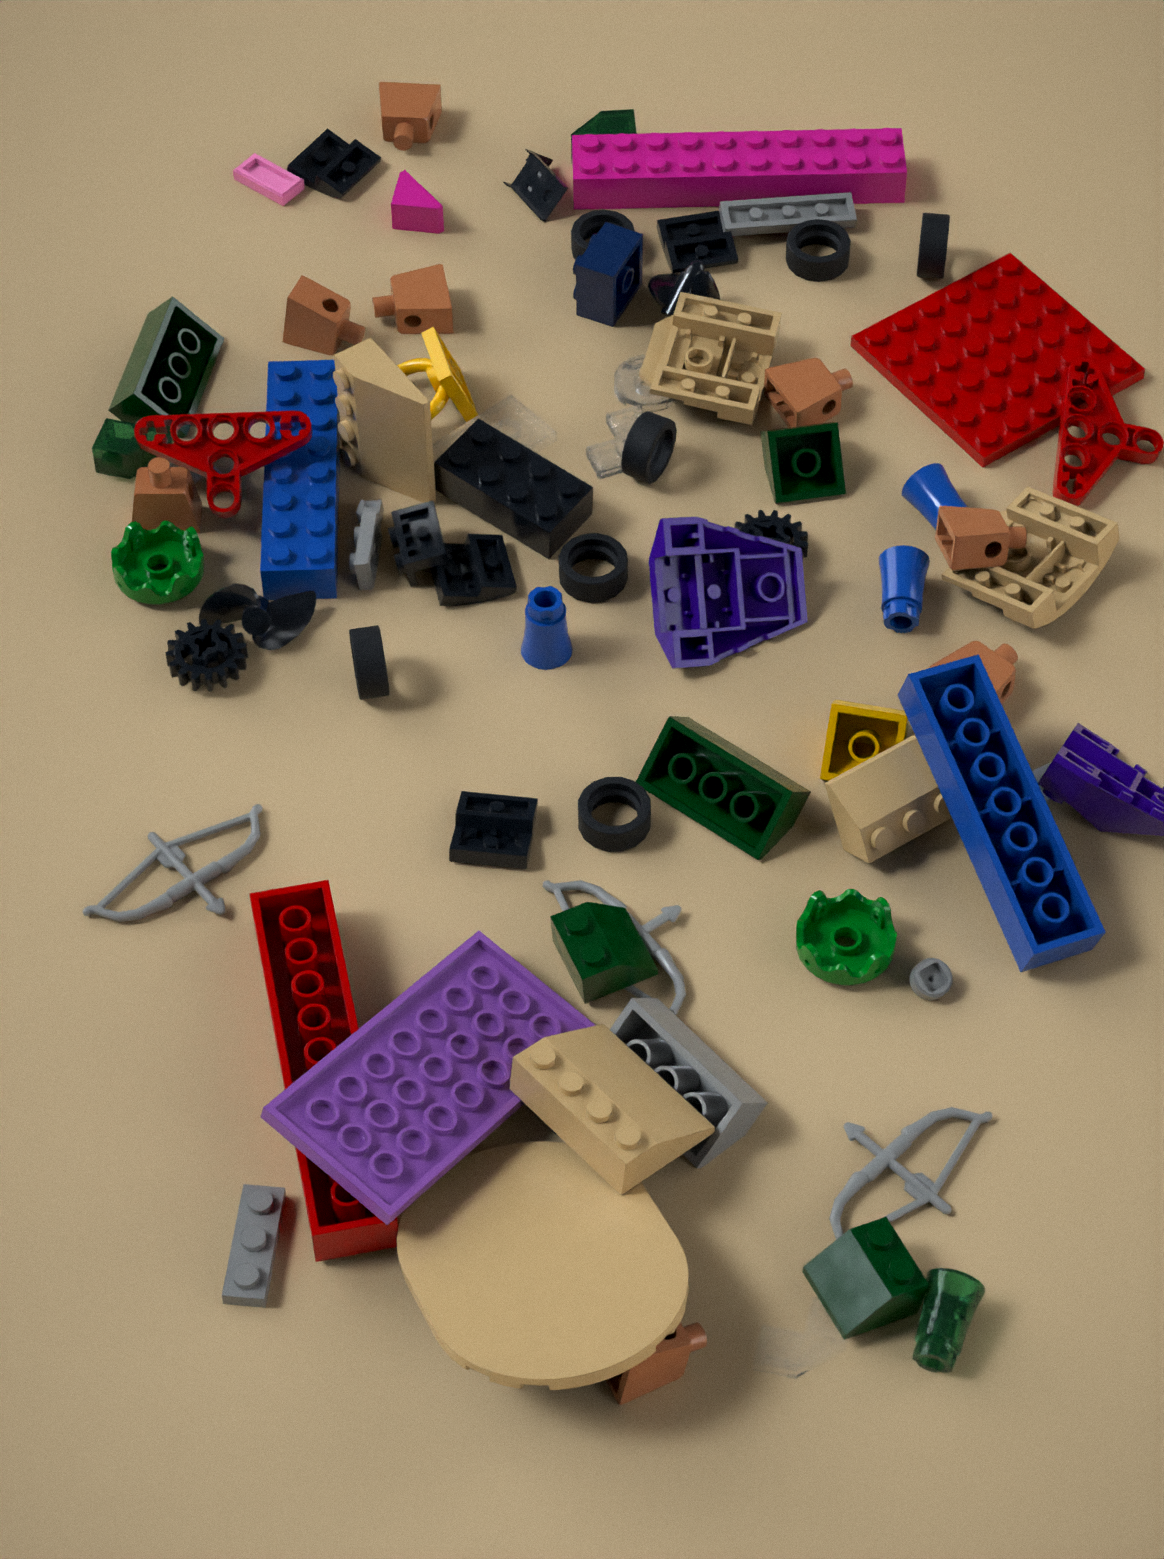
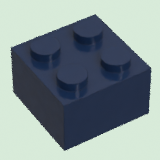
M605 222L600 231L591 236L588 248L583 255L577 256L573 265V274L576 275V286L573 292V299L576 300V315L611 327L615 326L642 286V233Z

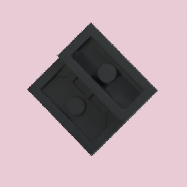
M327 128L288 164L287 171L302 178L306 186L318 192L342 198L380 162L381 157L356 139L348 144Z
M719 211L657 220L659 239L672 273L684 272L687 266L694 261H701L704 268L738 263L731 231L723 232Z
M468 534L464 544L444 543L449 563L430 568L440 606H459L492 601L514 594L517 590L502 535Z
M461 791L455 814V829L449 848V861L527 869L535 828L538 798Z

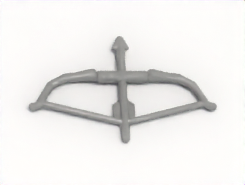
M256 804L252 807L250 813L166 843L156 833L150 832L148 839L156 849L97 905L85 907L83 910L84 916L96 914L117 922L139 920L172 907L173 902L182 899L194 890L209 904L206 906V910L219 915L224 914L223 898L216 899L204 884L219 876L222 872L228 873L241 859L252 851L260 837L258 814L262 812V806ZM248 821L251 822V834L245 843L217 862L213 861L194 873L183 863L185 854L178 846ZM156 859L165 868H175L185 878L167 889L165 893L137 909L122 912L105 909Z
M547 880L543 882L545 890L554 893L562 911L570 909L562 891L581 890L596 896L605 905L623 907L627 910V906L611 896L600 886L582 880L556 884ZM679 905L663 907L661 909L662 914L643 926L628 912L650 956L664 968L673 980L676 996L669 1010L676 1015L686 996L684 978L668 950L661 948L649 933L669 920L675 922L681 912V907ZM633 985L624 988L637 998H652Z
M953 1107L930 1112L920 1120L904 1127L901 1130V1135L893 1140L885 1149H882L863 1133L865 1127L850 1122L845 1123L844 1129L849 1141L857 1140L876 1157L862 1168L861 1171L853 1173L845 1187L834 1199L829 1220L836 1240L844 1234L840 1219L845 1204L866 1183L873 1181L887 1167L905 1181L904 1190L915 1199V1201L884 1216L887 1217L889 1222L904 1216L928 1202L943 1214H950L952 1211L950 1205L937 1194L979 1125L989 1122L992 1119V1113L986 1111L983 1114H977ZM949 1118L972 1121L935 1183L922 1172L910 1173L896 1161L912 1145L911 1142L935 1122Z

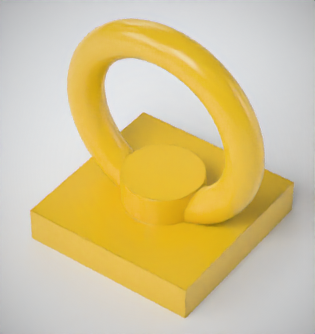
M434 327L422 332L421 334L431 359L415 358L397 366L406 376L417 372L427 373L429 381L436 392L430 402L431 420L442 411L449 397L466 422L478 417L479 415L462 370Z

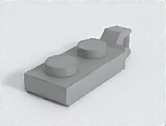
M382 499L360 500L356 511L360 526L354 529L356 552L350 554L349 568L351 575H356L359 590H370L375 585L382 542L381 524L384 512Z

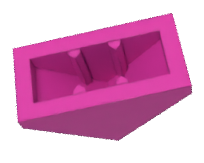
M406 170L400 172L391 201L392 229L436 234L443 232V206Z

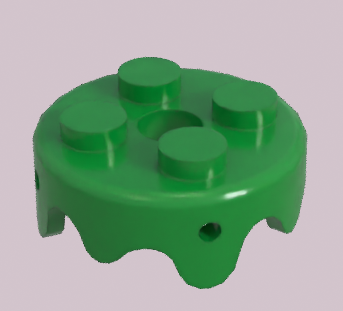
M165 520L156 529L146 530L139 522L134 521L126 526L121 542L111 550L115 583L128 598L140 603L166 604L182 599L200 584L204 575L205 564L200 540L196 530L191 526L184 531L176 527L172 522ZM157 564H164L167 566L165 569L160 571L151 570Z
M847 889L843 894L834 898L826 897L825 893L821 890L811 895L802 915L797 920L796 950L800 961L813 975L828 983L857 985L877 978L887 969L893 959L897 932H895L891 909L886 899L878 897L876 900H870L862 896L855 889ZM839 937H850L856 943L850 947H843L838 945L835 940Z

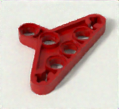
M1086 357L1074 359L1065 376L1052 490L1053 497L1079 506L1117 459L1140 464H1151L1158 459L1164 445L1162 436L1156 430L1124 423L1099 366L1092 359ZM1080 372L1085 373V378H1087L1084 386L1079 385ZM1071 399H1083L1087 402L1088 408H1076L1071 403ZM1076 426L1081 428L1085 433V437L1077 438L1072 436L1068 431V427ZM1106 433L1114 434L1118 437L1120 443L1117 445L1108 444L1104 441L1102 435ZM1141 440L1148 441L1154 446L1155 450L1152 452L1143 451L1139 448L1137 442ZM1068 455L1077 456L1081 460L1082 466L1073 467L1065 461L1064 457ZM1069 479H1075L1072 491L1075 494L1068 493L1066 485Z
M295 410L152 415L141 418L134 428L135 439L141 449L207 478L208 505L212 513L219 518H230L240 510L242 503L241 477L304 446L310 441L313 433L309 417L305 413ZM264 422L270 427L267 436L260 439L251 436L249 432L252 425ZM275 422H280L281 429H287L280 430L281 440H275L277 434ZM294 422H299L301 428H305L299 430L298 436H292L291 430H288L293 427ZM223 423L229 424L234 428L231 437L225 440L218 439L213 435L216 426ZM184 425H193L198 431L194 439L183 441L177 436L178 430ZM166 426H171L170 432L174 442L172 444H167V436L162 434L168 433ZM150 427H155L156 432L159 433L154 435L153 441H148L146 435H142L147 434ZM223 457L230 458L234 462V467L229 473L219 474L214 470V464L218 459ZM220 492H230L234 496L233 504L228 508L217 507L214 504L217 494Z

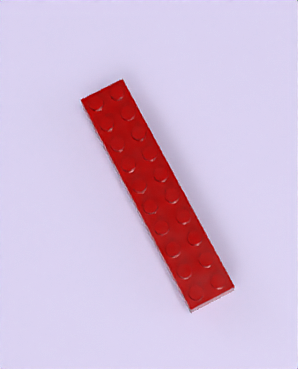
M329 880L249 893L284 1090L359 1029ZM295 1147L316 1262L397 1247V1217L390 1224L386 1225Z

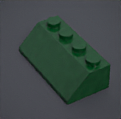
M172 296L147 314L108 411L132 430H134L136 423L146 416L196 414L224 337ZM191 425L182 426L178 430V438L186 437ZM166 426L168 433L162 434H166V436L171 437V426ZM155 427L149 428V434H159L156 432Z
M679 716L668 717L636 780V783L652 795L757 860H761L794 826L811 793L808 789L693 719Z

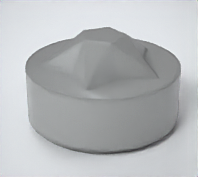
M936 958L922 960L912 969L910 974L912 990L924 1000H937L945 995L952 986L953 977L950 968L943 961Z

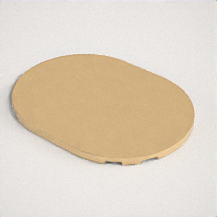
M549 1141L512 1143L467 1156L460 1160L405 1209L398 1227L397 1252L401 1272L435 1339L446 1354L466 1370L471 1368L489 1376L490 1382L503 1386L522 1389L525 1385H549L550 1390H561L591 1385L610 1379L635 1367L654 1354L656 1346L667 1334L674 1333L686 1311L685 1305L690 1289L687 1259L678 1238L644 1185L639 1183L623 1195H620L567 1143Z

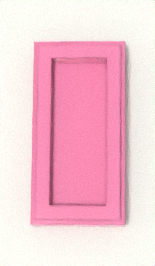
M256 153L233 170L234 180L282 206L305 189L302 178Z

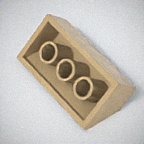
M915 734L825 783L843 850L867 863L877 860L952 818Z

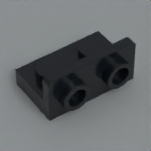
M433 500L391 512L394 526L388 528L393 548H400V553L394 554L399 575L407 574L410 586L418 585L415 575L416 571L449 563Z

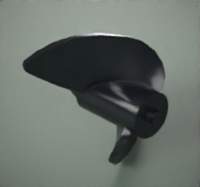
M701 261L692 262L684 272L653 276L648 283V288L653 298L663 307L661 313L667 317L674 314L680 292L720 300L716 283L711 274L705 271Z
M235 583L214 592L205 600L200 610L199 624L202 619H206L208 625H213L217 619H220L222 624L242 620L244 630L252 635L255 645L266 650L279 649L296 638L310 622L315 610L316 593L314 591H306L269 602L265 597L258 596L253 588L245 584Z

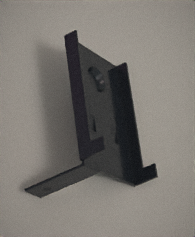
M526 149L530 155L526 159L527 162L512 184L503 183L511 187L540 220L546 221L568 187L549 168L553 159Z

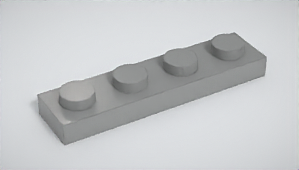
M851 192L720 201L719 205L723 232L731 231L732 236L790 232L794 226L814 219L829 220L840 225L842 228H855L857 221Z

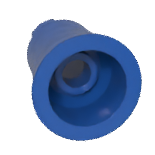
M939 463L929 464L916 471L902 488V497L925 517L935 531L939 506L968 507L952 485L943 465Z
M907 545L893 546L884 550L878 559L882 584L881 609L883 612V622L887 629L894 630L897 633H907L919 625L924 585L930 559L919 548Z
M552 586L536 587L529 593L528 604L525 608V630L521 645V655L530 666L537 669L550 670L567 663L572 655L573 648L568 634L566 606L562 602V593L557 588Z

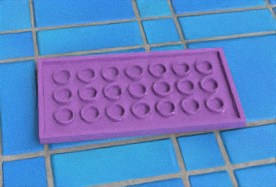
M478 930L264 1106L260 1117L388 1225L525 1104L509 1089L512 1060L515 1055L544 1037L596 1025Z

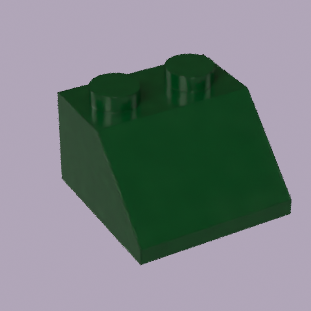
M838 422L760 431L764 467L775 503L846 494Z
M585 902L550 916L553 942L584 1004L658 975V969L626 908Z
M887 1217L849 1229L808 1262L802 1270L844 1340L918 1314L929 1287V1283Z

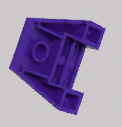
M700 517L660 519L649 557L655 636L672 669L710 666L726 657L742 652L755 644L771 639L808 622L802 548L763 536L747 534L730 526L724 527L714 524Z
M1077 723L1038 782V785L1044 788L1042 790L1043 793L1057 803L1062 804L1065 801L1100 832L1164 836V787L1161 788L1144 776L1148 771L1140 765L1136 764L1133 768L1116 757L1120 751L1119 749L1080 723Z

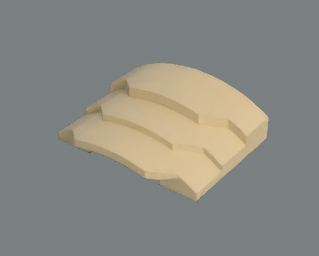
M680 292L674 314L655 323L639 377L650 386L649 394L684 401L683 405L717 411V418L752 425L764 392L765 369L771 367L782 313Z
M1027 486L1005 511L1000 512L1007 526H1024L1026 528L1027 542L1025 548L1009 549L1007 562L1003 566L951 570L948 567L941 574L942 580L972 592L973 597L1003 609L1005 617L1033 629L1040 628L1056 620L1070 609L1098 577L1120 539L1118 522Z

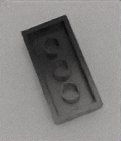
M479 418L434 462L436 491L547 559H550L592 515L593 487Z

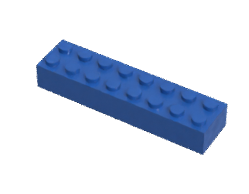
M334 360L268 362L266 411H301L309 417L313 433L312 438L307 444L264 466L260 574L263 597L267 600H277L306 591H314L316 599L337 598L340 433L338 423L340 422V415L335 403L338 393L333 379V372L335 371ZM275 422L277 431L275 440H281L280 430L287 429H281L280 422ZM294 422L293 427L288 430H291L292 436H298L299 430L305 428H301L299 422ZM266 424L265 436H267V434L270 431V427L268 426V424Z
M979 654L908 674L897 694L1020 972L1091 951L1106 933Z

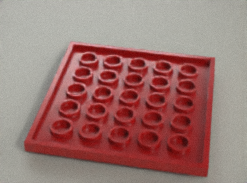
M1011 253L852 335L850 345L982 468L1060 425L1065 376L1074 359L1086 357L1096 362L1112 396L1144 379L1145 373L1143 366ZM1080 372L1079 385L1084 386L1087 378H1085V373ZM1071 399V403L1076 408H1088L1087 402L1083 399Z

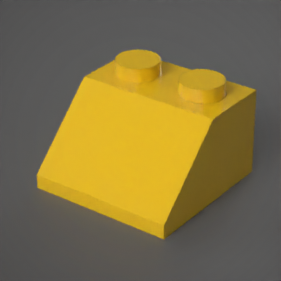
M835 699L831 703L820 779L831 780L905 740L909 724L905 711Z

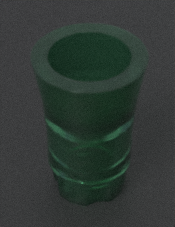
M935 1268L929 1270L926 1275L929 1287L924 1297L921 1317L915 1335L916 1345L912 1359L917 1362L919 1367L934 1373H949L953 1370L956 1358L962 1351L967 1331L986 1290L979 1280L969 1274L949 1268Z

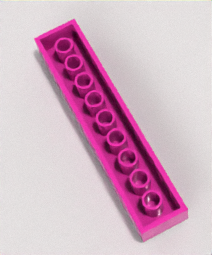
M902 128L572 135L574 210L719 207L720 201L851 192L854 204L904 203L907 168Z

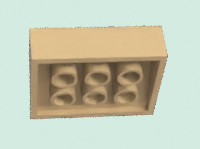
M371 337L334 354L335 371L333 372V379L338 393L335 403L340 415L338 430L342 437L343 447L340 448V454L344 463L348 467H353L364 479L423 503L433 500L435 504L436 491L430 401Z
M604 1024L544 1037L513 1057L509 1089L620 1195H623L715 1132L714 1125Z

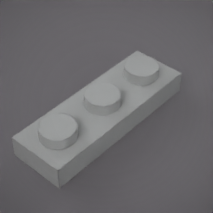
M243 1184L222 1291L223 1304L266 1308L286 1202L285 1188Z

